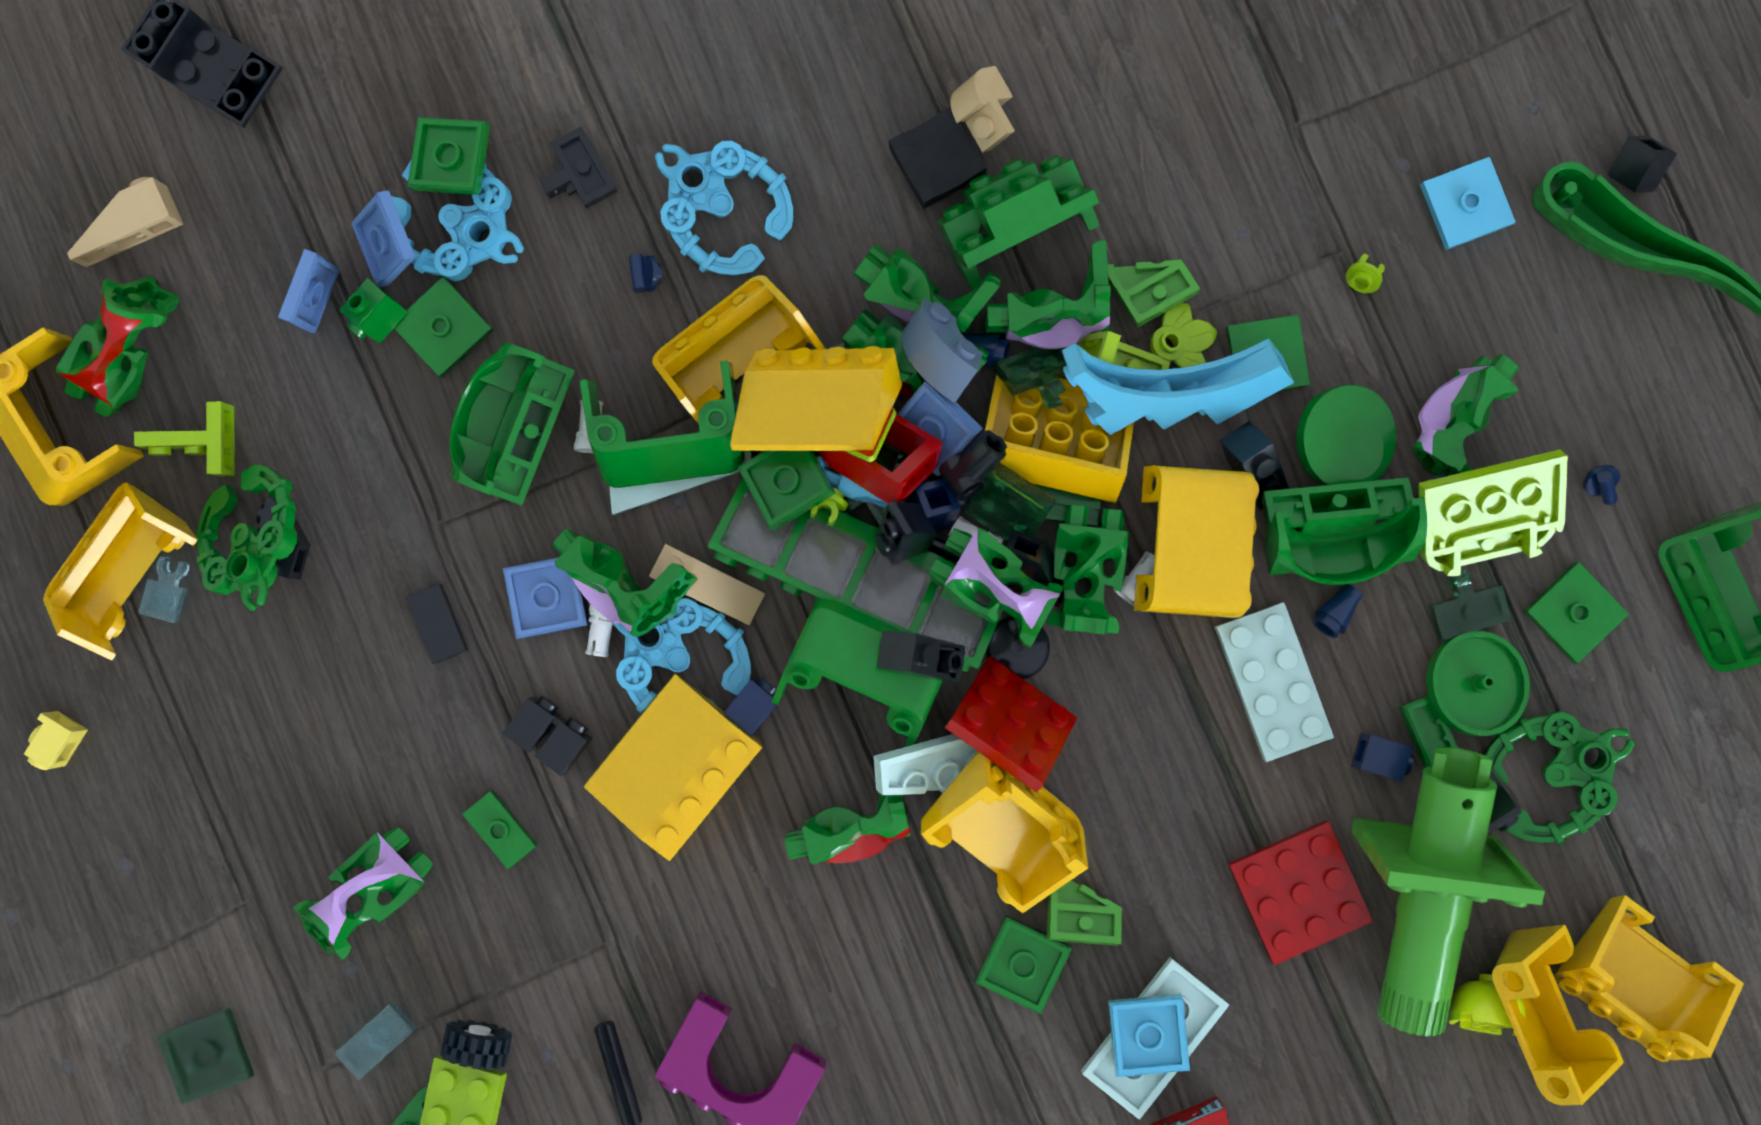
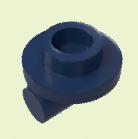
M632 254L629 256L633 291L636 293L653 292L662 280L661 265L657 263L654 256H643L642 254Z
M1612 465L1595 467L1587 474L1583 482V488L1591 496L1601 495L1604 504L1612 505L1618 500L1615 486L1620 480V473Z

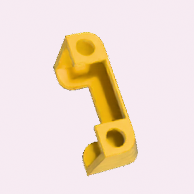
M1157 465L1144 466L1141 503L1158 502L1153 575H1136L1134 611L1240 618L1246 613L1252 602L1250 578L1254 567L1252 555L1253 536L1257 527L1255 503L1259 493L1258 482L1252 473ZM1154 477H1156V487L1153 492L1152 483ZM1147 585H1148L1149 594H1148V598H1147V601H1146V600H1145V589H1146V587H1147Z
M1626 895L1609 899L1574 947L1573 955L1566 962H1563L1555 973V979L1559 982V987L1564 992L1577 996L1588 1004V1009L1592 1013L1606 1018L1616 1025L1618 1032L1623 1036L1636 1040L1647 1048V1053L1656 1060L1668 1062L1669 1060L1711 1058L1744 983L1715 961L1689 964L1639 926L1652 923L1655 918L1652 914ZM1626 909L1631 911L1635 915L1625 912ZM1710 974H1713V975H1715V976H1718V977L1721 978L1722 980H1719V979H1717V978H1714V977L1711 976Z
M1565 924L1513 931L1509 935L1492 972L1494 986L1539 1091L1548 1101L1562 1106L1583 1105L1624 1063L1615 1041L1607 1033L1597 1029L1576 1030L1549 965L1566 962L1573 955V941ZM1517 999H1522L1524 1002L1526 1018L1520 1013Z

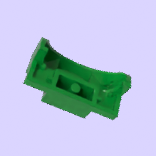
M1055 155L1039 163L1041 169H1037L1035 162L1022 161L1021 158L1011 160L1001 166L1003 172L992 177L989 174H985L970 181L971 188L962 192L965 197L963 204H956L943 211L944 217L936 222L960 274L972 290L981 281L976 264L1076 214L1083 220L1088 231L1100 226L1092 207L1099 203L1094 189L1083 186L1072 159L1060 158L1059 155ZM981 224L983 225L987 235L983 236L982 233L978 234V230Z
M501 342L499 349L484 361L472 375L458 401L449 438L452 467L449 477L475 490L489 495L492 494L522 506L575 370L544 358L545 356L508 342Z
M1409 477L1264 491L1261 497L1268 529L1263 545L1269 575L1293 573L1311 581L1329 585L1357 583L1376 577L1398 563L1414 561L1426 541L1428 523L1424 497H1413ZM1388 519L1386 521L1374 525L1376 520Z

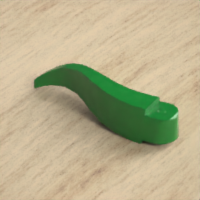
M1577 162L1560 163L1551 168L1536 185L1532 195L1533 208L1562 234L1589 252L1613 263L1637 270L1685 277L1709 285L1733 298L1761 317V285L1748 273L1716 251L1660 224L1635 207L1601 175L1594 174L1583 164Z

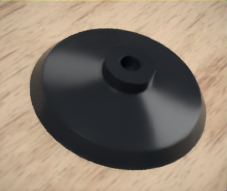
M1011 616L997 623L986 654L987 658L991 656L1022 679H1027L1036 675L1045 666L1049 658L1050 642L1046 631L1042 627L1031 648H1027L1018 640V626L1015 619Z

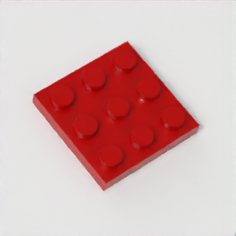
M989 656L949 719L945 729L1032 790L1038 792L1044 785L1078 717L1043 694L1035 686L1013 673L1005 665Z
M1326 820L1227 863L1270 962L1273 965H1277L1373 922L1331 825Z

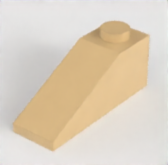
M141 177L132 181L130 187L116 194L67 253L69 259L88 267L183 225L167 185L153 177Z
M664 545L649 577L656 580L671 563L682 565L688 572L693 573L698 578L685 595L747 625L751 624L766 593L670 545Z

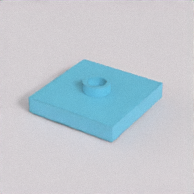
M1490 157L1420 184L1445 251L1516 223Z
M1181 994L1108 1000L1116 1077L1190 1071L1184 1002Z

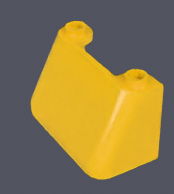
M977 752L921 820V835L930 845L944 848L953 839L997 874V892L1003 902L1011 904L1021 913L1026 912L1088 869L1084 829L1076 814L1043 786L1038 792H1035L980 752Z

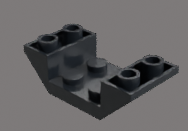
M153 0L121 48L124 53L170 84L245 128L283 69L282 66L254 48H247L201 19L194 11L178 0Z

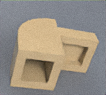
M996 66L978 70L952 93L950 99L951 110L956 123L966 122L982 153L991 151L1015 132L1001 107L1013 96Z

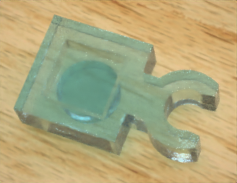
M161 556L156 564L159 579L147 580L138 614L170 623H179L188 588L178 585L179 581L188 574L189 563L179 561L176 571L172 573L169 570L171 558Z

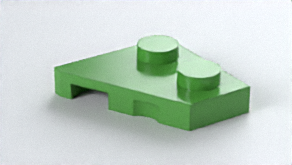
M1182 259L1166 260L1159 264L1136 262V266L1114 267V264H1107L1108 282L1136 328L1180 305L1200 292L1198 284Z
M1072 880L1048 896L1047 940L1111 946L1121 945L1122 907L1107 898L1103 899L1097 896L1094 890L1084 884L1079 885Z

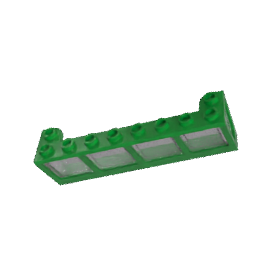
M742 478L708 544V548L715 550L713 558L735 568L738 562L744 563L749 566L746 573L763 581H767L769 575L782 581L781 589L799 597L802 591H806L816 596L814 604L821 599H832L904 632L918 633L966 646L962 670L968 672L970 666L976 669L979 668L1003 610L998 608L997 614L999 618L994 624L941 597L943 588L928 578L931 567L940 556L926 551L892 566L888 557L883 556L876 546L875 535L878 528L841 511H838L835 524L830 526L828 525V520L831 512L826 508L819 509L815 518L810 517V509L773 531L769 529L744 478ZM940 557V558H942L943 560H945V561H947V562L953 564L954 566H956V563H954V562H952V561H949V560H947V559H945V558H943V557ZM983 592L974 594L976 601L983 606L991 604L990 598Z

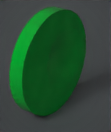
M1357 385L1330 387L1317 394L1305 407L1300 417L1296 436L1298 455L1307 473L1322 485L1375 481L1384 473L1394 454L1396 427L1393 415L1384 400L1368 388Z
M1471 631L1448 638L1432 655L1426 674L1427 694L1434 711L1447 726L1464 735L1490 736L1501 733L1519 720L1528 703L1530 681L1525 662L1512 644L1494 633Z

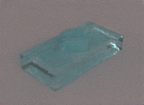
M391 1002L334 1054L359 1081L416 1028L399 1008Z

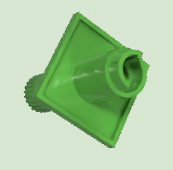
M1452 747L1435 749L1432 766L1423 769L1412 825L1353 817L1352 834L1386 885L1399 892L1396 906L1397 916L1377 1013L1384 1023L1389 1024L1390 1027L1407 1032L1408 1034H1416L1417 1036L1441 1035L1445 1031L1465 931L1469 926L1473 902H1488L1489 899L1503 900L1511 906L1526 907L1527 904L1542 905L1545 890L1496 835L1488 834L1497 790V784L1489 778L1493 760L1470 750Z

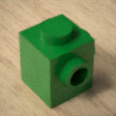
M369 278L361 284L339 309L350 320L346 326L363 340L368 335L379 344L408 313L394 298Z

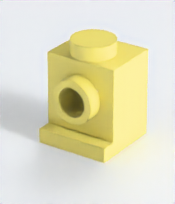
M59 711L40 713L37 719L43 724L36 727L29 736L28 742L30 745L24 755L29 757L27 761L31 765L41 770L64 767L88 729Z

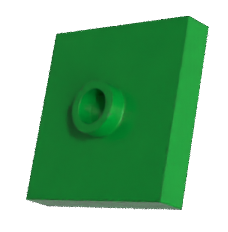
M418 117L407 187L413 191L480 195L490 125L486 121Z
M444 277L439 279L407 309L408 313L394 327L399 335L440 378H443L494 331Z
M1299 315L1234 324L1226 327L1230 355L1244 351L1269 338L1283 355L1294 381L1293 384L1282 390L1310 385Z
M763 451L738 467L769 529L773 531L836 494L813 451Z
M1574 562L1523 611L1574 664H1578L1629 615L1580 562Z
M1005 915L977 974L975 983L1034 1012L1042 1014L1072 948L1061 941L1047 940L1046 934Z

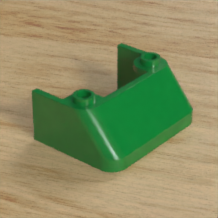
M728 360L720 361L725 399L712 400L703 405L698 415L700 432L627 442L625 427L618 418L611 415H601L596 381L580 380L588 440L603 481L611 487L623 488L728 474L737 471L738 467L744 462L745 452L732 451L730 446L738 408L732 363Z
M1761 501L1723 513L1676 534L1663 542L1658 550L1660 563L1706 662L1713 669L1721 672H1730L1761 664V613L1731 549L1742 546L1750 539L1752 535L1750 521L1761 517Z
M821 599L814 604L784 669L772 703L779 704L788 684H792L800 689H813L818 686L823 676L890 706L886 717L887 723L897 733L907 736L904 748L914 745L943 681L878 669L877 663L882 632L904 631L835 600Z

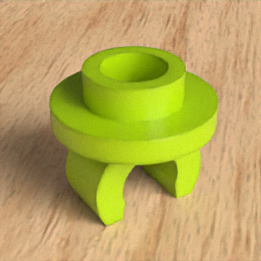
M1366 253L1348 268L1346 281L1351 288L1358 292L1373 293L1379 289L1382 283V273L1385 270V266L1381 263L1376 268L1374 265L1366 263L1369 256Z
M834 487L833 489L836 494L813 507L810 511V517L815 518L819 509H828L831 512L828 520V525L830 526L835 524L838 510L845 511L848 503L843 499L844 495Z

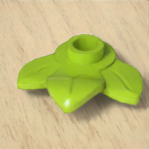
M1181 303L1163 314L1162 327L1157 329L1151 337V352L1165 360L1173 361L1179 368L1203 364L1206 361L1201 352L1214 343L1217 331L1206 321L1193 320L1190 305L1188 303ZM1166 338L1172 342L1173 348L1166 344Z

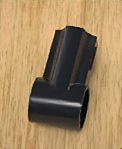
M991 430L982 431L963 452L957 453L945 460L938 469L958 501L966 500L982 490L985 486L983 479L1006 456V443Z

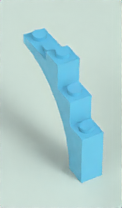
M1269 338L1244 351L1216 361L1164 370L1133 369L1110 364L1090 355L1076 343L1062 350L1067 364L1063 367V371L1073 387L1077 385L1081 387L1089 405L1085 407L1089 420L1094 426L1100 425L1109 435L1144 416L1148 421L1154 420L1163 430L1196 412H1199L1202 416L1207 414L1216 424H1219L1294 383L1283 355Z

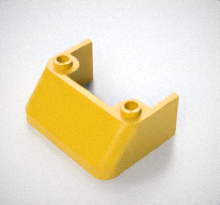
M759 275L746 281L662 346L653 356L652 364L679 401L699 424L698 415L703 405L712 400L724 399L720 393L724 390L720 361L728 360L732 363L734 380H736L745 373L748 364L757 350L766 348L795 350L805 347L808 342L815 349L826 348L800 311L766 276Z
M43 327L0 354V436L38 498L48 505L65 506L145 455L142 450L116 444L89 462H86L83 455L77 449L68 446L57 448L54 446L19 389L26 382L30 370L69 347L72 342L70 336Z
M127 482L121 484L53 577L44 593L43 601L57 635L107 659L113 660L116 653L110 640L112 637H118L126 624V619L123 618L124 611L121 606L161 550L169 553L173 549H180L185 542L194 546L197 538L187 523L140 489Z

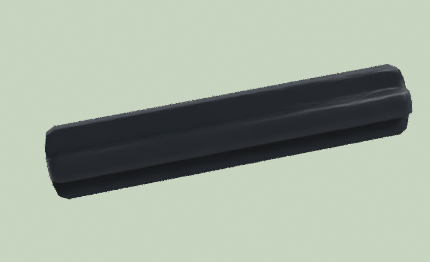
M613 1021L602 1022L596 1025L594 1032L621 1124L640 1125L642 1116Z

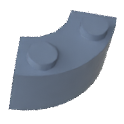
M927 299L923 300L902 332L903 348L913 367L934 389L955 403L977 373L983 353L972 342L965 339L956 325V317L951 315L945 306L939 303H931Z

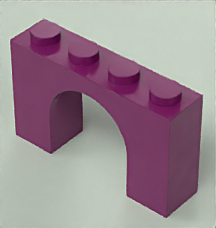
M700 991L654 1077L660 1080V1085L666 1090L673 1093L681 1091L692 1097L691 1101L699 1108L710 1111L712 1108L723 1114V1119L730 1125H796L825 1071L826 1060L795 1043L777 1077L765 1089L749 1094L729 1090L714 1075L710 1062V1053L732 1008Z

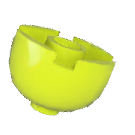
M1479 974V981H1468L1457 988L1450 1005V1024L1453 1025L1460 1021V1028L1502 1035V1028H1512L1494 986L1492 975ZM1517 999L1520 1013L1526 1018L1524 1002L1522 999Z

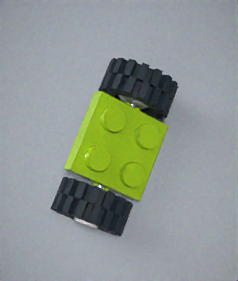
M457 1020V1022L451 1021L449 1024L447 1023L440 1055L434 1057L420 1125H496L507 1073L495 1069L506 1066L512 1040V1033L510 1031H507L504 1027L498 1028V1025L495 1024L487 1025V1022L482 1021L475 1023L474 1020H468V1022Z

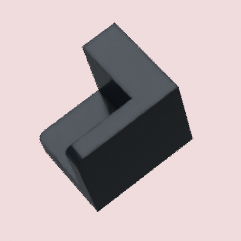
M1629 136L1608 175L1634 193L1654 192L1677 153L1650 136Z

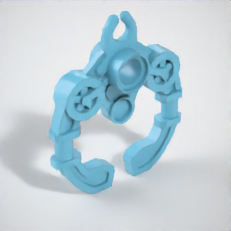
M721 141L714 146L712 151L692 155L678 145L664 144L662 147L665 153H675L678 161L674 166H667L661 152L655 154L657 168L669 179L668 201L664 203L660 211L661 223L680 248V253L684 257L688 255L700 266L698 269L702 273L706 270L728 276L753 273L765 260L758 247L752 243L742 246L732 258L720 257L715 251L708 255L697 245L700 238L696 234L693 236L691 233L696 222L695 212L704 211L719 218L729 216L733 210L734 203L725 186L724 179H733L740 175L742 171L747 172L752 180L758 175L769 185L766 192L773 197L776 206L766 218L764 231L768 236L780 242L792 229L793 205L790 193L784 182L787 177L783 173L777 174L768 166V160L764 156L761 158L750 151L742 149L739 144L733 141ZM691 170L699 172L703 177L702 183L697 187L685 185L682 178L686 172Z
M411 161L409 162L408 166L402 174V176L407 181L409 178ZM484 164L480 195H472L474 205L460 206L447 204L439 211V221L451 235L452 242L442 244L435 254L426 248L420 253L413 249L414 242L408 238L416 257L411 264L414 265V269L418 272H426L444 276L448 280L460 281L472 272L474 265L489 258L503 264L517 262V255L505 256L502 253L506 242L513 243L517 253H522L524 249L520 239L514 233L507 230L505 212L510 208L512 202L511 191L486 168V164ZM391 196L402 225L405 228L411 218V205L402 198ZM490 229L487 239L479 242L481 233Z
M682 597L677 604L676 613L655 627L659 632V639L653 644L644 643L639 636H632L622 624L613 623L618 631L625 636L624 658L616 669L617 681L622 688L626 689L630 698L637 706L636 709L640 713L645 711L656 696V693L653 690L649 691L647 687L653 675L652 667L661 666L673 672L685 671L690 664V654L681 639V634L691 633L699 628V626L706 627L705 630L709 634L715 629L727 640L723 646L728 650L730 649L733 662L723 672L721 685L725 690L738 696L749 682L751 674L749 654L742 638L744 631L740 628H734L724 619L725 615L722 612L718 613L711 608L700 605L690 597ZM708 698V699H709L710 701H712L715 705H717V704L714 702V700Z

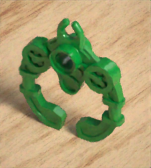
M252 465L241 473V488L243 491L251 494H260L265 489H268V495L276 500V505L271 508L272 520L266 522L260 529V532H258L257 528L248 524H237L232 530L230 537L232 544L229 557L224 558L220 556V551L214 550L213 542L218 540V526L220 520L230 514L238 502L234 488L224 484L209 497L202 511L195 536L197 538L195 545L198 546L199 556L196 558L197 566H199L202 573L204 588L224 596L231 594L234 590L240 592L243 605L250 611L256 610L257 605L263 606L265 604L268 588L274 583L277 576L276 560L287 558L293 552L297 543V532L294 528L296 506L295 502L291 501L290 496L292 482L285 479L277 471L263 465ZM257 589L259 592L256 598V603H254L251 600V597L253 592Z
M1556 710L1548 712L1546 715L1529 718L1522 717L1518 720V724L1496 734L1483 755L1493 760V768L1507 785L1508 776L1501 762L1507 753L1514 750L1511 743L1525 736L1532 742L1537 739L1536 736H1541L1548 744L1558 747L1556 755L1542 769L1544 781L1553 787L1578 786L1575 795L1577 804L1580 807L1577 810L1573 809L1568 812L1570 820L1557 826L1553 821L1545 824H1533L1528 812L1520 808L1522 813L1517 816L1519 818L1518 821L1506 831L1526 841L1539 843L1555 842L1558 846L1565 843V838L1577 832L1581 835L1588 832V828L1594 825L1603 815H1608L1616 807L1618 796L1616 789L1612 786L1615 765L1631 753L1635 742L1632 739H1628L1623 749L1614 750L1611 747L1610 741L1615 736L1628 737L1630 734L1628 729L1612 728L1597 734L1581 727L1579 721L1573 715ZM1596 748L1598 751L1597 760L1591 765H1586L1584 762L1586 751Z

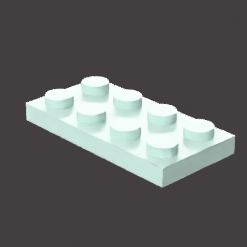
M1284 602L1214 626L1264 762L1272 761L1334 738Z
M1169 957L1138 998L1181 994L1183 996L1188 1055L1190 1056L1225 1012L1229 1004L1174 959ZM1111 1032L1081 1069L1085 1077L1139 1120L1177 1073L1168 1072L1116 1077Z

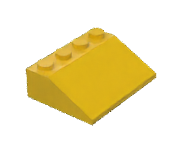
M870 346L863 349H845L843 347L809 349L802 347L795 350H775L773 348L757 350L744 373L730 442L732 451L874 450L902 387L894 348Z
M1008 365L998 367L983 431L991 430L995 435L1000 436L1006 443L1007 448L1005 451L1006 456L989 473L1116 503L1127 475L1134 422L1109 435L1100 425L1094 426L1089 420L1085 411V407L1089 405L1080 386L1073 387L1067 379Z
M675 673L584 784V788L639 839L670 861L762 749V745L758 737L754 734L750 736L723 714L724 711Z

